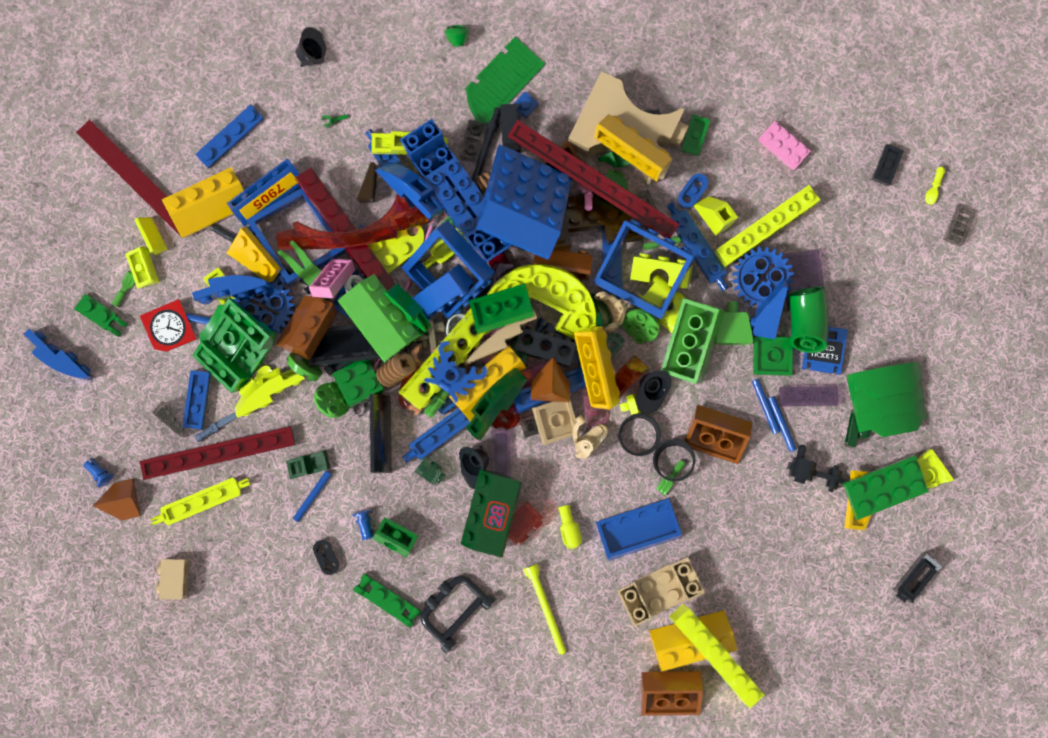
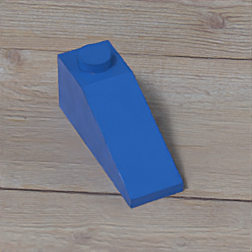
M783 279L756 309L755 316H751L750 326L753 336L770 339L776 338L788 289L786 279Z

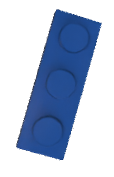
M190 370L183 428L203 430L211 379L210 372Z

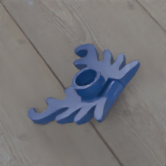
M444 341L438 347L441 364L438 363L436 357L433 358L437 371L432 367L428 368L435 379L425 378L424 381L439 386L451 395L455 403H458L455 392L466 396L468 394L467 391L461 388H474V383L468 384L467 382L484 379L487 375V368L483 367V373L478 375L475 372V366H473L470 373L466 375L464 368L457 367L455 362H448V359L453 355V351L448 353L443 351V348L449 345L448 341Z

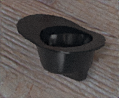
M314 27L303 29L299 44L295 50L301 67L305 65H320L324 61L327 47L322 33Z
M658 370L647 373L641 378L640 389L636 396V405L642 413H654L662 405L671 388L672 380L668 373Z
M481 445L472 448L463 447L459 451L461 473L468 486L472 489H475L479 470H486L489 464L488 455Z

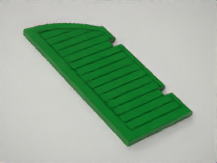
M513 37L504 47L508 51L505 55L499 52L476 76L479 82L477 84L471 82L464 89L467 94L470 110L483 129L487 127L488 121H491L495 107L500 108V105L508 104L545 65L540 58L516 37Z

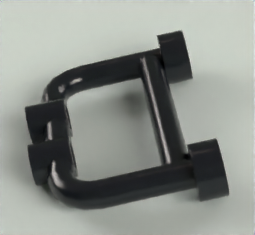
M462 575L454 577L449 582L445 580L438 587L440 592L436 596L432 594L424 602L427 606L421 613L422 625L443 645L440 649L445 654L457 643L452 638V635L481 605L487 610L497 600L492 594L487 596L471 579ZM463 583L477 598L442 634L430 623L428 619L429 614L457 584Z

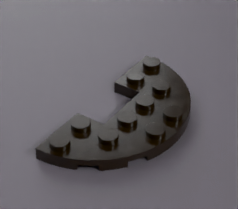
M585 194L569 196L561 233L553 251L571 249L569 233L604 229L607 244H613L624 221H631V219L639 221L601 196L593 195L592 210L590 211L585 210ZM630 229L623 243L644 241L645 237Z

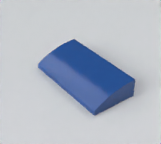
M669 498L596 522L608 561L682 538V533Z

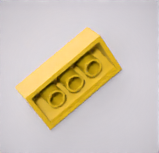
M608 114L597 124L594 138L657 182L671 163L672 158L670 154L664 149L659 150L650 139L639 136L638 131L633 127H626L617 116L614 115L612 117Z
M230 167L162 199L183 239L233 215L234 213L227 203L244 190L233 168Z
M593 326L574 332L591 407L614 408L620 402V392L616 386L615 371L611 364V353L607 347V335L603 326Z
M509 346L483 366L487 368V375L484 379L467 382L468 384L474 383V388H461L467 391L468 394L466 396L455 392L458 398V403H455V405L469 421L474 417L471 410L478 400L505 374L517 368L527 379L532 376ZM479 369L476 374H482L483 369Z
M724 610L697 617L728 653L738 651L732 628ZM675 624L649 630L661 671L706 659Z

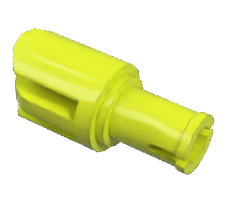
M565 505L558 508L563 523L560 531L568 549H575L582 543V535L579 524L573 520L570 505Z

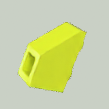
M710 196L694 205L715 235L730 228L738 218L727 202Z

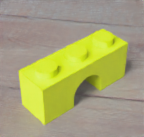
M640 253L639 256H634L630 279L652 282L654 272L657 269H663L669 276L668 286H673L686 260L677 259V262H671L668 257L658 256V259H652L650 254ZM693 265L688 270L680 288H689Z

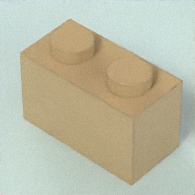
M161 559V563L158 564L160 582L157 583L156 588L159 599L187 598L189 559Z

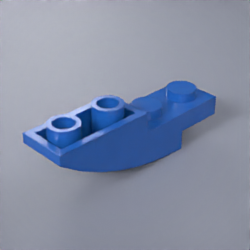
M389 162L376 170L401 198L406 195L429 220L443 212L445 207L432 195L434 189L413 171L393 162Z
M229 275L209 279L210 287L192 292L193 300L205 305L212 303L215 299H226L230 296L240 301L247 300L252 295H263L268 292L267 290L274 288L269 282L256 277Z
M28 329L24 333L36 346L31 353L44 364L65 375L90 381L93 379L90 375L91 370L84 364L80 365L76 361L78 357L72 351L59 350L54 344H48L44 340L46 336L40 330Z

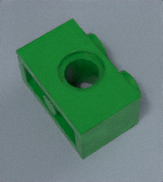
M384 517L373 540L407 557L419 535Z

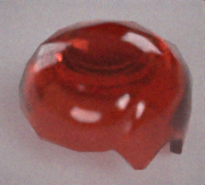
M511 404L507 411L501 410L492 426L495 429L503 427L506 431L516 427L520 421V415L516 407ZM502 417H505L507 422L502 421Z

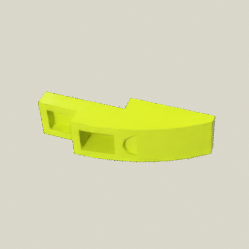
M410 132L372 133V154H407L400 139ZM444 137V141L448 146V138Z
M279 367L265 374L252 384L239 399L235 406L237 418L247 416L258 408L267 407L273 402V393L278 394L286 387L297 385L305 377L298 375L292 369L282 373Z

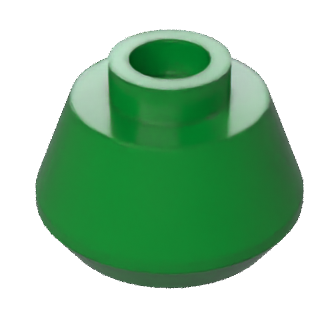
M451 25L445 29L444 33L449 43L453 44L454 47H460L467 42L470 29L466 25Z

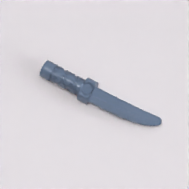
M236 412L216 423L213 422L206 430L195 435L194 437L197 442L202 441L214 432H219L221 427L236 419Z

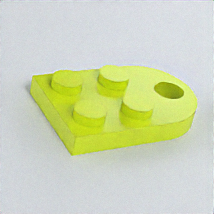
M401 218L394 221L366 244L387 273L390 274L415 253L423 244L425 236L421 225L417 221L410 218ZM411 226L417 227V235L410 236L408 229Z

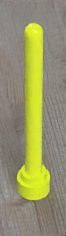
M538 563L531 567H525L523 570L525 575L532 580L558 652L563 655L566 653V648L540 582V568Z

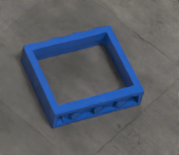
M301 188L247 219L249 225L247 228L256 236L261 245L279 265L281 270L277 277L282 284L286 283L288 287L296 284L302 278L295 272L291 275L287 273L257 224L301 198L304 199L335 247L312 263L321 269L331 259H337L347 253Z
M633 219L631 221H624L593 283L662 319L696 256L692 254L693 250L682 246V248L676 246V241L665 237V239L658 237L659 233L651 228H648V230L641 228L642 224ZM630 229L687 259L662 308L605 278Z
M446 220L430 234L401 268L423 290L436 281V279L421 263V260L440 239L450 247L479 280L458 302L455 301L451 305L446 303L447 307L441 312L448 319L454 313H461L464 310L462 306L466 307L470 304L469 301L473 300L472 296L475 298L483 291L480 287L484 289L492 282L490 277L495 271L456 228Z

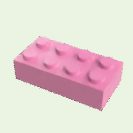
M776 121L769 126L758 140L792 170H795L811 151Z
M331 259L309 286L312 297L333 298L355 271L353 261Z

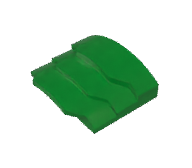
M228 298L224 305L217 306L210 321L200 333V344L192 356L227 390L234 393L239 391L260 367L274 343L276 334L263 322L257 321L247 310L241 308L232 298Z
M919 361L846 375L859 432L872 430L883 438L918 431L922 420L927 419L923 402L925 399L920 382L923 378Z

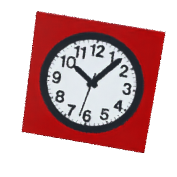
M179 299L140 315L155 350L168 352L196 340Z

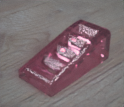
M587 388L580 389L588 427L607 424L605 409L600 408L599 411L589 412V409L595 407H591L590 404L588 405L590 400L589 396L587 397L586 395L588 393ZM601 414L602 420H591V416Z

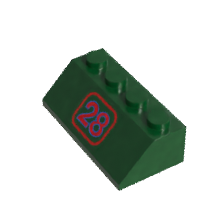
M479 470L461 545L473 551L503 557L522 481L497 471Z

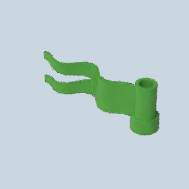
M292 240L290 244L305 268L303 269L287 253L280 250L278 254L310 286L321 270L311 262L304 251Z

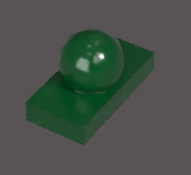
M854 409L850 413L844 444L848 448L856 447L857 438L865 440L872 434V430L858 431Z

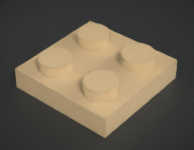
M571 401L569 403L548 402L532 408L542 445L573 436V428L577 422Z

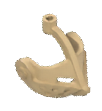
M608 292L595 294L594 299L605 303L612 316V323L607 325L604 331L606 333L614 332L624 321L628 303L624 299L619 300L614 294H608Z
M580 415L575 419L577 423L573 428L575 456L587 460L606 438L609 430L606 425L598 424L586 434L579 436V428L586 422L583 416Z

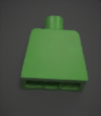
M736 301L727 302V312L723 314L714 345H751L753 343V336L748 312H739V303Z

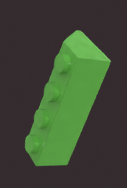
M373 274L358 283L343 295L338 302L383 362H386L410 346L420 334L412 323L406 319L405 314L383 294L387 290Z
M683 298L661 370L671 376L695 384L702 383L725 309Z

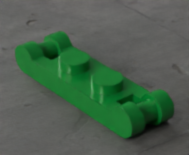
M363 573L361 576L362 580L358 585H355L353 590L401 621L407 627L412 628L416 616L419 617L422 611ZM368 584L373 586L370 592L364 590ZM405 608L410 611L407 617L402 615Z

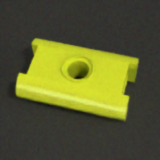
M656 275L652 279L653 286L644 296H639L662 308L672 286H668L665 280ZM678 291L671 303L673 309L667 311L662 319L656 317L657 321L671 333L676 323L682 299L685 298Z

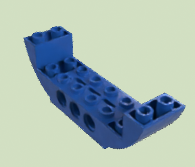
M433 119L425 122L400 139L422 179L434 189L433 196L445 207V213L457 230L486 263L513 245L476 229L484 196L445 143L443 133Z

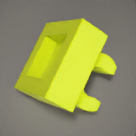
M637 394L626 396L627 402L620 404L622 412L630 410L631 415L642 413L636 405Z

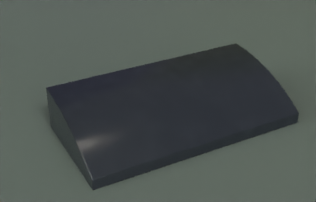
M356 325L328 328L309 360V367L381 358Z
M369 394L370 473H392L391 397Z

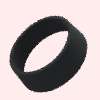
M634 414L622 422L618 438L622 448L629 454L646 456L658 447L661 432L653 418L645 414ZM632 419H645L655 429V443L646 452H631L622 442V429Z
M670 439L662 442L656 448L653 455V465L656 472L664 479L673 482L682 481L689 477L696 462L692 447L679 439ZM671 446L685 448L691 454L693 460L691 470L685 476L677 479L665 477L658 467V459L661 452Z

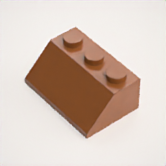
M570 249L552 251L548 260L535 254L533 264L559 267L573 274L578 279L589 281L593 255H589L587 251L574 253L570 252Z
M304 296L276 345L310 360L338 313L334 304L321 297Z
M697 404L685 442L693 450L738 464L751 437L753 422Z
M701 671L641 672V716L700 715L703 696Z

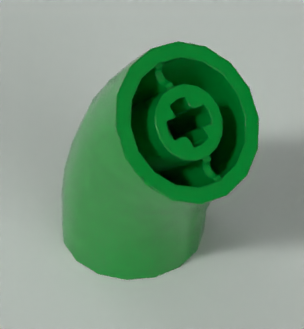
M810 287L789 293L791 346L796 350L806 353L824 351L828 345L829 333L828 303L825 287Z

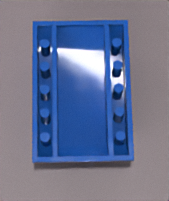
M498 145L476 229L548 260L561 233L572 178L513 149Z

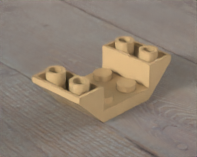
M688 557L670 563L617 590L634 627L685 600H692L705 593Z

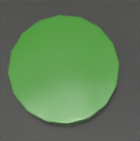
M292 352L287 356L288 366L298 375L304 376L305 374L309 376L307 379L310 381H317L322 376V371L318 366L309 367V360Z

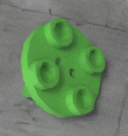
M643 309L630 310L625 315L622 327L638 344L653 341L660 331V325L656 317Z
M336 381L321 384L315 390L314 402L324 415L329 418H339L349 411V406Z

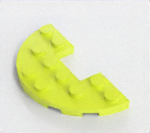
M533 264L516 268L497 280L487 293L489 295L525 283L529 298L532 297L563 313L555 327L556 331L575 340L574 332L596 326V310L588 289L577 277L559 267Z

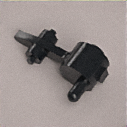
M803 444L799 446L797 455L793 457L792 462H788L787 469L790 470L788 476L793 477L794 482L805 484L806 481L812 482L813 477L816 476L827 480L825 487L829 488V492H833L834 489H838L839 484L848 481L841 478L842 471L839 470L840 466L835 465L834 468H830L829 474L815 470L817 463L804 459L806 446Z

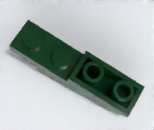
M514 368L495 382L471 410L474 417L466 429L475 439L480 441L483 439L500 411H507L527 382L528 379L517 368Z

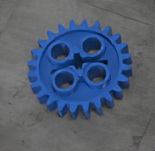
M758 247V252L751 249V255L744 253L746 259H738L741 265H734L738 272L732 273V275L737 276V279L732 282L738 283L734 290L740 289L741 292L738 294V297L744 295V303L751 300L750 306H753L756 302L757 307H759L768 297L761 295V287L764 285L768 286L771 293L783 279L787 280V290H793L789 283L795 282V280L790 279V276L794 275L795 272H789L793 265L786 264L789 258L782 259L783 252L776 255L777 249L770 252L769 247H766L765 252H763L762 248ZM761 258L767 262V266L763 270L757 267V261ZM775 264L774 268L766 276L768 281H762L758 288L752 291V288L761 279L759 274H765L770 265ZM775 270H779L782 273L780 281H775L772 278V273ZM747 274H752L755 278L752 285L745 282Z
M279 279L270 282L274 289L267 290L268 292L261 299H257L256 294L250 296V298L262 304L266 303V306L279 312L278 316L265 309L262 310L261 307L253 304L249 299L242 301L233 299L244 310L254 306L255 313L252 316L259 322L264 323V317L271 315L272 322L266 326L273 332L276 330L279 333H282L280 327L283 326L285 328V322H289V315L294 314L290 308L296 307L295 304L290 303V301L294 300L293 296H288L291 290L287 289L284 291L286 284L279 286ZM280 298L281 305L274 308L273 300Z

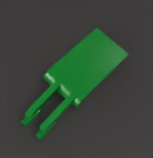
M395 284L383 293L390 299L391 303L396 305L405 314L406 319L412 323L420 336H423L421 331L428 332L425 325L431 328V324L424 315L423 308L399 284Z

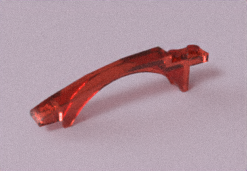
M397 194L389 211L378 221L364 228L348 232H326L310 228L297 221L292 223L294 229L276 233L278 249L294 250L290 244L292 240L302 250L360 246L397 238V231L424 225L431 222V219L429 220L417 207L410 209L404 196L401 198Z

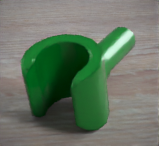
M348 114L333 118L324 115L321 120L329 119V123L323 126L330 128L334 123L349 117Z

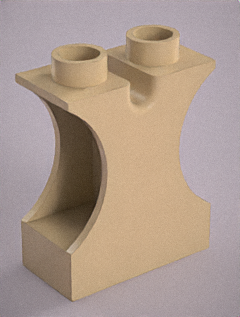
M601 71L568 141L576 153L587 158L596 153L612 151L594 138L597 124L608 114L612 117L615 115L623 122L622 124L626 127H633L638 131L639 136L650 139L659 150L664 148L658 145L668 147L669 143L679 147L689 126L680 122L685 110L682 108L663 115L651 114L640 110L628 99L622 80ZM671 163L669 164V166L666 168V170L664 171V173L661 175V177H660L659 179H661V180L664 179V177H665V175H666V173H667V171H668V169H669ZM643 173L645 185L649 186L652 178Z

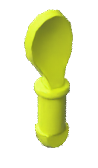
M943 166L937 168L934 181L932 182L933 187L925 195L926 203L933 205L938 199V188L941 187L942 178L945 174Z
M268 365L261 367L257 371L255 378H251L249 382L240 388L239 394L243 395L258 379L272 371L271 367Z

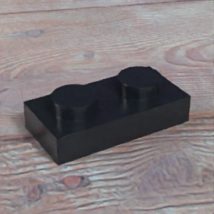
M886 144L871 180L890 186L904 150Z

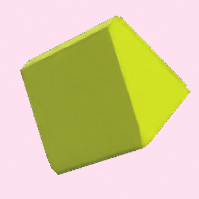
M152 217L136 218L135 222L149 251L154 255L166 251L167 247Z
M140 246L125 254L137 289L159 282L147 247Z

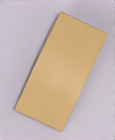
M533 311L535 317L506 325L493 334L468 357L465 364L468 365L507 348L505 341L521 334V326L537 319L535 311Z

